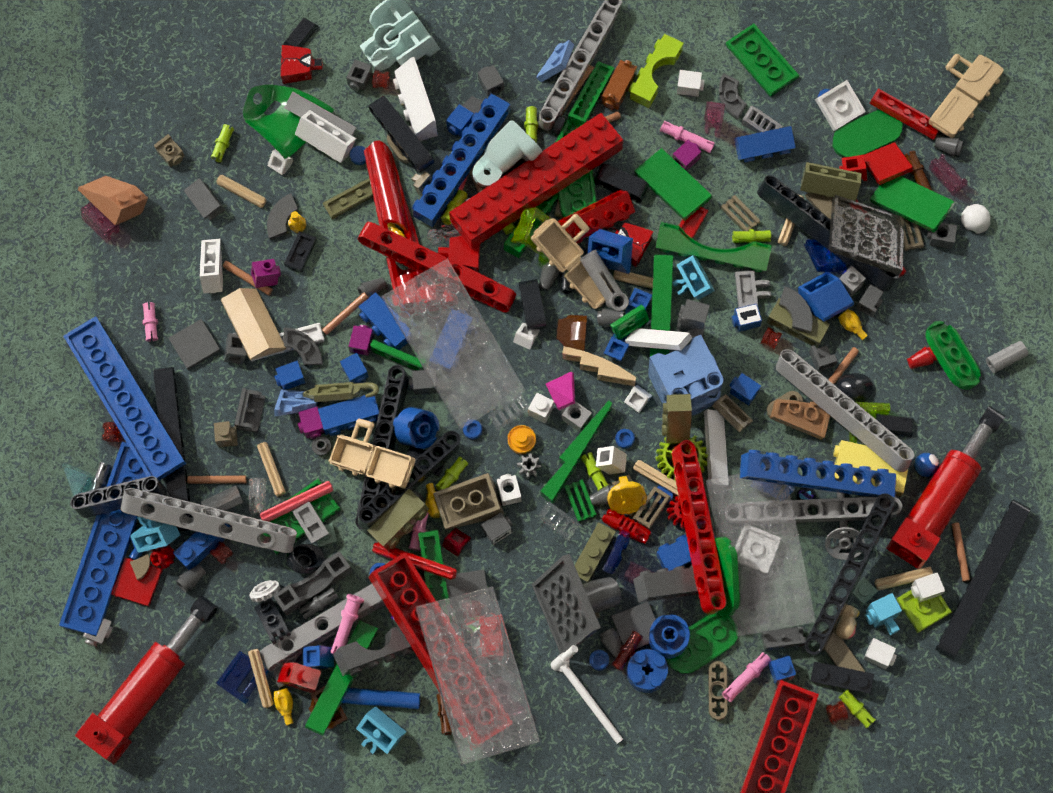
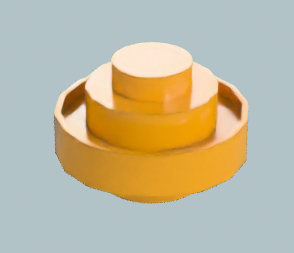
M516 426L508 434V445L515 453L526 454L535 446V433L527 426Z

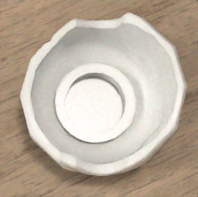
M973 204L964 209L961 215V222L968 231L971 230L977 234L982 233L990 226V213L986 207Z

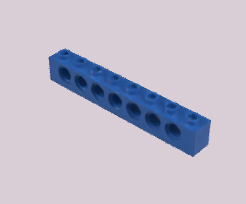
M493 94L488 99L485 98L483 100L481 109L473 115L470 126L464 128L460 141L454 143L452 152L444 158L441 169L436 170L433 174L431 184L425 186L420 200L417 199L414 202L412 209L415 218L433 228L510 113V104ZM491 114L493 117L487 118L486 115ZM477 129H483L484 131H483V132H477L476 130H477ZM473 143L474 146L469 147L466 144ZM459 157H462V158H464L465 160H463V161H458V160H456V159L459 158ZM448 172L455 173L453 176L447 175ZM443 186L445 189L438 190L437 187ZM429 201L436 202L434 205L427 204Z
M749 450L748 453L741 455L740 479L866 497H878L884 493L895 497L896 474L889 473L888 469H877L875 471L871 470L869 466L854 468L852 464L842 463L840 466L834 465L835 462L833 461L816 462L814 458L799 460L798 456L787 455L785 458L779 457L778 453L761 454L759 450ZM761 462L765 464V471L761 468ZM779 465L783 466L784 473L780 471ZM798 467L802 470V476L798 473ZM817 470H818V471L820 472V474H821V477H820V478H818L817 475H816V471H817ZM835 472L839 476V481L835 479ZM853 475L857 478V483L853 481ZM872 478L875 481V486H873L871 483Z

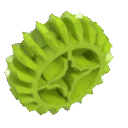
M694 435L692 439L690 438V441L695 445L701 473H704V466L708 464L705 460L708 458V454L704 453L707 448L704 446L700 447L703 441L696 442L697 436ZM665 437V443L660 442L659 446L661 449L656 451L658 454L656 461L660 462L657 464V468H663L661 473L665 475L668 472L667 478H671L672 476L675 477L674 468L669 465L666 457L672 460V451H669V449L679 443H666Z

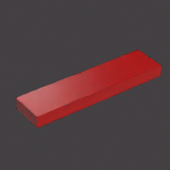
M879 88L869 103L933 140L939 131L929 124L930 117Z

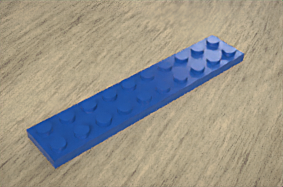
M95 316L65 334L63 337L146 476H154L161 480L185 465L184 459L98 318Z
M126 442L121 443L106 487L147 477ZM121 510L96 516L59 623L60 627L87 633L92 636L97 635L105 618L114 585L131 541L130 535L134 532L138 516L124 513Z

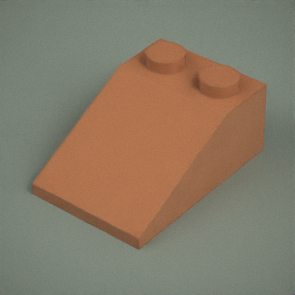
M108 176L78 188L114 225L140 215L148 199L136 186Z

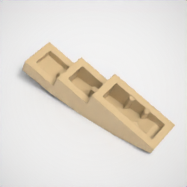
M564 346L562 359L580 362V370L597 372V380L635 386L636 377L620 366L591 353Z

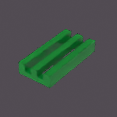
M641 304L610 324L615 334V338L620 340L650 320L645 307Z
M583 479L564 486L578 523L596 516ZM578 486H581V489L583 491L591 514H588L586 511L585 505L578 490ZM572 488L575 491L578 502L584 515L582 517H580L579 511L577 509L574 498L570 491V489Z

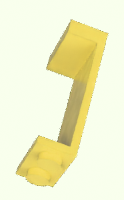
M841 440L839 445H835L833 456L836 457L834 465L841 466L842 463L852 464L854 468L869 466L871 470L875 471L877 469H888L889 473L896 474L895 495L901 496L904 493L908 470L905 472L895 470L866 445ZM835 472V479L837 480L839 479V476ZM853 475V481L857 483V478ZM872 478L871 483L873 486H875V481Z

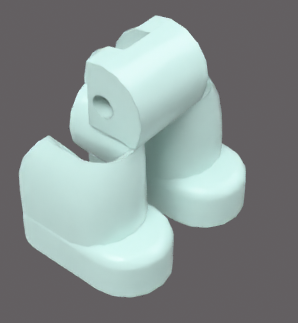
M385 0L372 11L369 19L375 32L371 38L360 45V49L377 71L391 67L396 61L402 66L412 57L417 61L425 54L432 56L440 50L433 37L427 32L405 0ZM399 34V37L397 39L389 42L392 38Z
M509 121L490 141L484 155L475 164L472 172L473 179L479 186L488 187L499 180L501 175L513 167L520 159L525 162L535 160L542 152V149L514 121ZM484 170H488L490 175H485Z

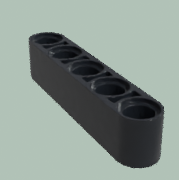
M385 96L368 105L372 115L417 173H421L434 164L430 153Z
M149 476L76 494L71 499L70 505L81 517L88 518L121 510L124 490L127 488L164 496L166 495V488L156 477Z

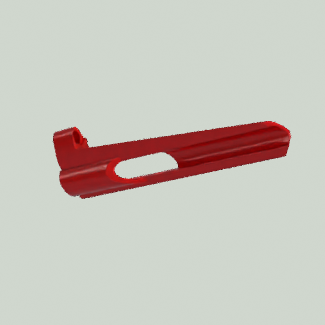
M374 141L364 150L379 226L389 230L388 223H395L403 229L405 238L419 244L392 152L382 141ZM383 241L384 244H390L388 241ZM386 257L396 306L400 307L404 314L420 315L424 311H439L456 305L453 287L443 286V284L432 285L430 277L409 267L406 270H402L396 265L394 260ZM417 257V259L420 261L424 260L421 257Z

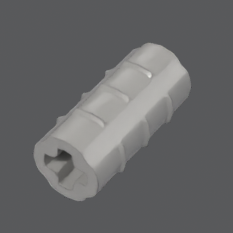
M1018 341L986 358V363L990 370L996 373L1028 356V351L1023 342Z

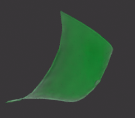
M279 85L255 86L250 89L243 109L244 120L263 136L284 159L290 157L306 143V141L295 135L301 117L284 108L292 92L297 93L330 113L334 111L332 107L321 100L295 88ZM256 93L262 95V102L259 105L253 102V96ZM272 102H280L281 106L271 115L264 114Z

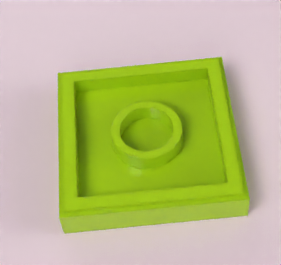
M910 590L896 599L918 633L952 613L941 595L919 602L918 598H914Z

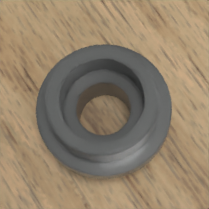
M317 437L312 442V450L317 455H326L331 449V443L326 437ZM324 443L325 445L323 448H318V444Z

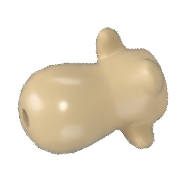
M850 605L846 606L836 626V634L840 638L850 639L854 636L857 626L855 619L859 616L858 609Z

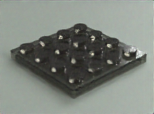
M835 195L832 199L829 252L900 275L903 270L904 218Z

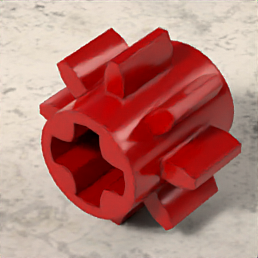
M170 546L151 550L150 560L155 567L161 566V569H165L174 563V550Z

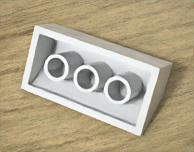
M412 57L395 71L396 78L393 79L395 89L400 90L401 94L398 95L400 104L405 105L406 110L403 111L405 120L410 121L411 126L409 128L422 141L438 135L436 121L415 58Z

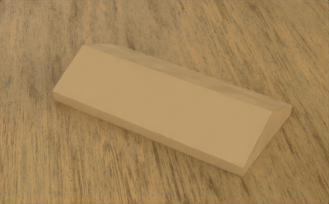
M239 288L221 299L250 360L286 350L257 289Z

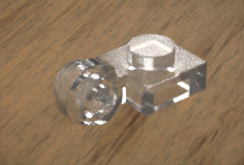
M452 223L451 225L444 224L441 225V230H430L427 234V240L429 243L437 245L443 237L445 241H448L451 237L461 235Z

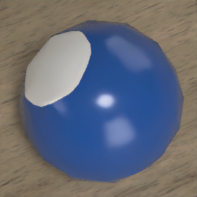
M922 453L915 459L914 466L919 475L930 477L936 473L939 468V462L934 454Z

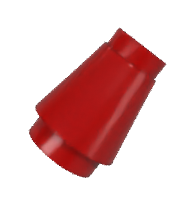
M924 347L908 358L907 362L910 368L913 369L933 364L937 358L930 347Z

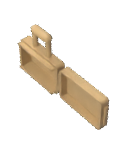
M955 54L946 65L947 71L961 79L931 116L929 124L950 138H954L959 131L964 130L963 125L969 118L974 117L973 112L978 104L982 102L985 96H990L989 91L995 84L1000 83L999 78L1004 69L983 55H979L971 63L959 54ZM958 61L969 67L964 75L953 69Z
M574 214L562 226L554 218L546 220L533 232L534 235L531 237V240L537 246V251L542 252L550 260L549 264L555 266L558 271L564 272L568 269L564 277L570 283V288H575L583 297L582 301L584 303L587 302L593 309L601 307L606 300L580 261L582 258L580 256L584 252L576 243L589 231L588 225L578 214ZM573 221L582 230L574 238L565 231Z
M357 419L351 437L337 436L329 460L330 464L339 467L340 471L345 469L352 471L354 476L361 474L374 478L376 483L381 481L389 483L391 488L395 486L406 488L414 467L415 458L368 443L374 428L373 422ZM360 427L368 429L364 441L356 439Z

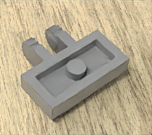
M754 271L735 272L738 308L752 304L758 305L757 299L771 297L770 291L756 292V288L770 286V281H755Z

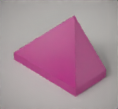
M572 371L546 383L558 410L575 404L574 373Z

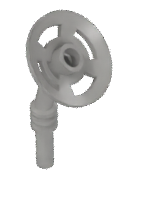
M837 492V498H845V493ZM839 521L840 528L828 534L825 540V547L832 557L846 560L850 552L841 553L839 551L840 549H852L857 539L856 536L860 532L849 528L847 521ZM831 538H833V548L830 544ZM861 552L856 553L854 555V558L859 556Z

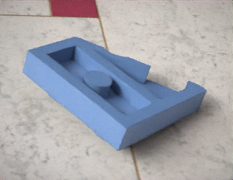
M570 40L558 44L536 78L543 82L566 69L574 44Z
M281 389L274 409V415L281 416L298 413L317 407L318 402H314V399L303 397L304 391Z

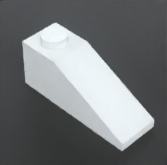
M220 239L202 240L200 280L203 293L222 292L223 289Z

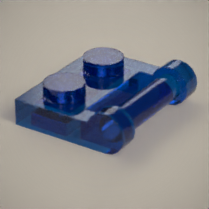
M806 240L804 246L817 272H837L841 275L848 270L846 264L818 241Z
M624 530L619 532L609 558L604 564L603 570L605 572L614 574L615 567H619L623 558L620 556L622 549L626 550L631 540L628 537L629 532Z
M239 651L216 682L218 686L245 705L249 700L248 697L257 686L254 676L242 693L237 691L252 670L250 658ZM264 668L265 674L267 675L269 671L266 668Z

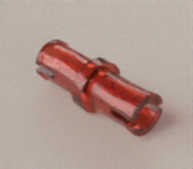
M632 631L626 643L621 645V651L611 665L623 671L630 657L635 654L634 651L643 639V636L636 631Z

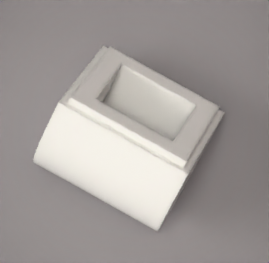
M275 149L272 151L267 166L283 175L292 165L293 159L291 157L284 159Z

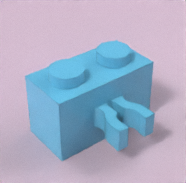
M692 255L677 264L683 279L675 280L672 284L673 286L685 284L681 290L677 291L679 296L684 294L689 288L693 297L699 300L715 291L696 257Z
M138 516L137 518L143 526L130 535L138 553L167 546L180 536V533L176 526Z
M893 593L872 602L866 609L867 614H865V618L869 625L873 624L874 628L885 624L891 636L900 630L894 619L897 618L902 610Z
M376 706L366 713L356 727L359 732L367 737L362 742V746L365 747L369 742H373V748L370 751L372 754L378 748L388 754L397 746L406 733L402 727Z

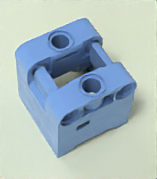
M701 335L692 338L690 345L685 346L682 350H676L667 355L657 353L650 357L648 376L662 404L666 403L667 395L691 394L692 415H696L712 407L715 401L720 399L723 376Z

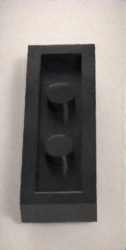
M814 661L811 681L871 694L875 674Z

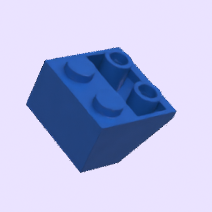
M599 229L589 236L588 253L596 250L607 268L629 274L633 238Z
M828 271L798 287V293L807 302L811 313L822 321H826L854 305L841 280Z

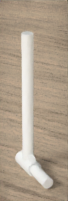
M572 645L566 652L561 653L551 662V668L554 671H563L618 744L623 740L622 736L569 667L570 658L578 652V647Z

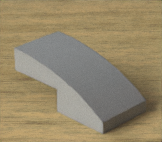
M310 502L292 511L312 544L329 534Z

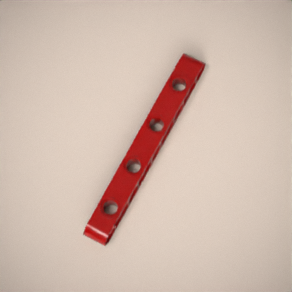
M366 222L357 238L362 245L446 286H451L453 289L499 311L509 312L517 296L516 292L375 223ZM382 241H388L390 244H384ZM417 257H421L424 260L420 261L417 259ZM454 273L458 277H453L451 274ZM485 290H490L492 293L489 294Z
M684 440L675 446L671 452L674 475L701 608L704 613L712 615L723 609L726 605L723 578L696 448L693 442Z

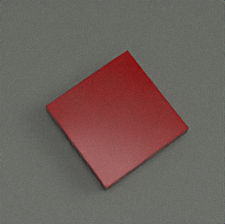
M895 142L864 155L866 167L879 185L913 171L912 165Z
M125 558L114 585L112 596L149 607L163 570L150 565L146 576L138 581L130 563L133 560Z

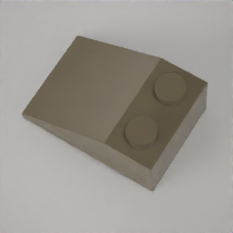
M489 473L434 493L445 530L486 521L499 513L504 514L493 478Z

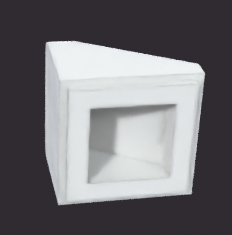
M522 323L515 334L513 342L530 350L540 330L528 331L527 325Z
M636 385L624 403L640 413L652 395Z

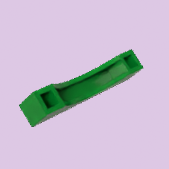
M661 222L655 248H659L661 252L665 253L674 251L678 252L677 254L680 256L688 257L693 255L699 260L711 259L718 264L730 263L736 268L749 267L752 271L762 272V270H767L772 245L753 241L737 248H713L691 238L679 225Z

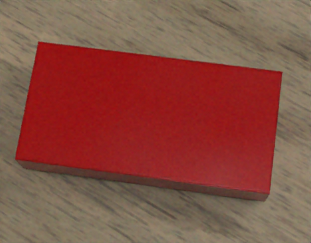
M701 207L685 221L682 219L679 226L691 238H694L709 210Z

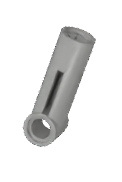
M591 251L582 257L580 261L606 300L608 308L616 311L625 310L629 304V299L621 291L597 251ZM619 296L620 304L615 306L614 298Z

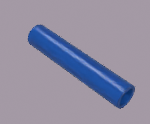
M349 688L342 703L419 709L421 693Z

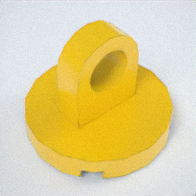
M627 476L619 477V484L609 491L607 500L611 510H615L619 514H631L637 512L642 505H645L647 495L641 484L633 481L628 482Z

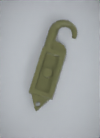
M370 382L321 384L304 391L303 397L314 399V402L346 401L359 395L361 390H373L365 395L366 398L378 394L379 387L375 383Z

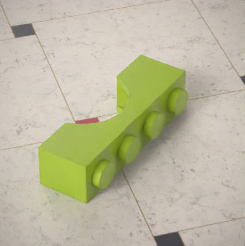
M666 34L656 41L653 54L650 53L645 62L647 63L646 66L639 70L636 83L633 82L629 88L630 100L650 108L658 94V85L654 82L652 75L657 68L663 65H675L683 51V42Z

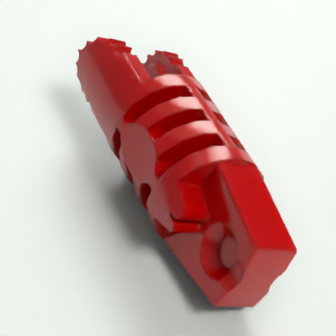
M608 509L602 517V521L605 524L641 543L646 544L651 535V531L638 522L636 523L635 520H631L629 517H625L624 514L617 513L615 510Z

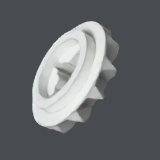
M269 580L255 586L249 596L252 602L266 601L272 598L281 588L278 581Z

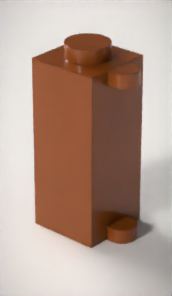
M629 60L619 61L602 95V104L608 109L619 110L636 76L637 66L632 65V62Z

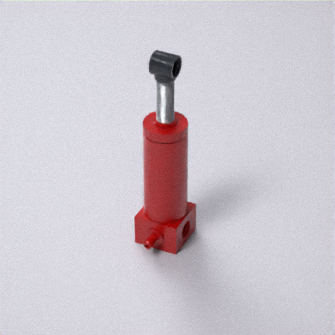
M990 405L979 420V427L963 452L957 450H950L911 512L904 519L887 545V550L915 568L921 569L982 470L981 466L975 461L977 455L990 435L997 431L1006 415Z
M203 595L199 596L190 609L191 615L172 638L171 642L167 646H161L154 642L98 716L92 713L75 734V737L113 765H115L132 743L128 739L184 667L185 664L179 659V652L201 624L208 623L218 611V606Z

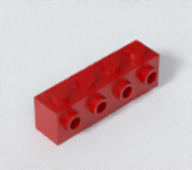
M619 190L559 220L558 223L562 226L574 214H578L588 225L589 231L576 242L578 244L583 241V238L592 235L599 229L610 228L615 225V222L628 219L630 214L635 212L628 191ZM574 221L565 229L572 238L582 231Z

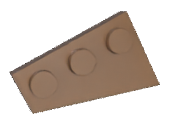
M782 399L774 401L770 416L772 420L821 440L825 438L830 415L815 402L806 403Z

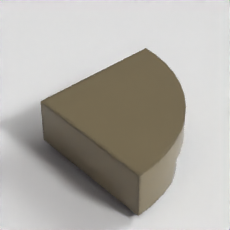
M149 554L130 562L138 581L146 576L150 568L151 560Z

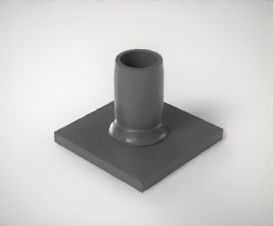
M570 554L563 555L532 583L560 654L566 652L572 645L578 647L601 628L595 613L615 607L621 601L620 588L611 577L582 584Z

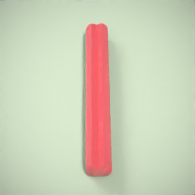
M329 481L322 483L260 513V517L268 522L301 507L307 502L332 492L333 487Z

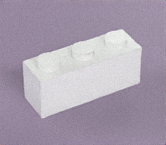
M311 110L301 117L295 135L303 141L308 142L340 163L349 156L356 138Z

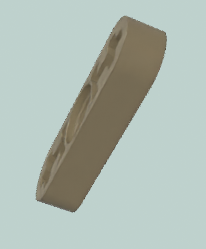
M715 661L708 669L709 715L712 719L719 721L724 719L727 714V700L723 695L715 696L712 693V688L716 685L721 686L723 691L727 688V668L724 663ZM716 666L723 670L719 675V680L724 679V683L721 681L712 682V679L716 680V673L712 672V669H715ZM712 699H724V703L720 702V709L724 710L720 716H716V713L712 711V709L716 708V702H712Z

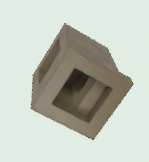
M169 134L154 144L157 153L169 167L178 165L183 160V157H185L183 151Z
M229 421L214 423L215 442L219 448L238 445L236 427H232Z

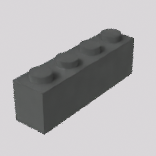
M679 566L671 571L668 568H663L655 573L647 570L640 572V576L633 579L639 603L699 594L692 566L686 569L685 566Z

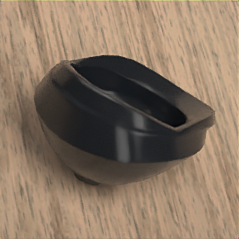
M860 373L846 374L837 382V388L858 405L864 403L874 390L870 378Z
M314 544L294 545L292 552L287 553L286 560L288 566L294 572L308 574L315 572L325 561L322 550Z

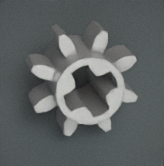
M529 454V457L526 458L521 456L522 463H517V467L522 468L519 474H526L527 479H529L530 475L537 477L536 470H541V465H536L539 462V458L534 459L532 454ZM528 463H532L530 469H527L526 467Z

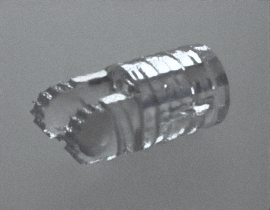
M264 478L249 479V512L252 516L265 510L267 480Z

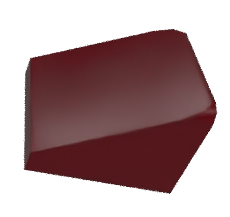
M454 528L445 538L442 547L458 557L471 537Z

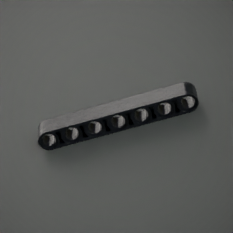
M456 431L446 432L415 460L410 476L415 481L408 482L406 488L398 486L391 488L388 484L363 506L358 514L359 526L362 529L368 530L408 489L413 492L459 450L460 435ZM453 440L456 442V444L450 445L447 443V441ZM439 452L442 456L435 457L433 453ZM426 465L428 469L422 470L419 466ZM398 490L400 494L393 495L391 494V491ZM382 502L386 504V507L379 508L376 504ZM365 515H369L372 519L370 521H365L362 519V517Z

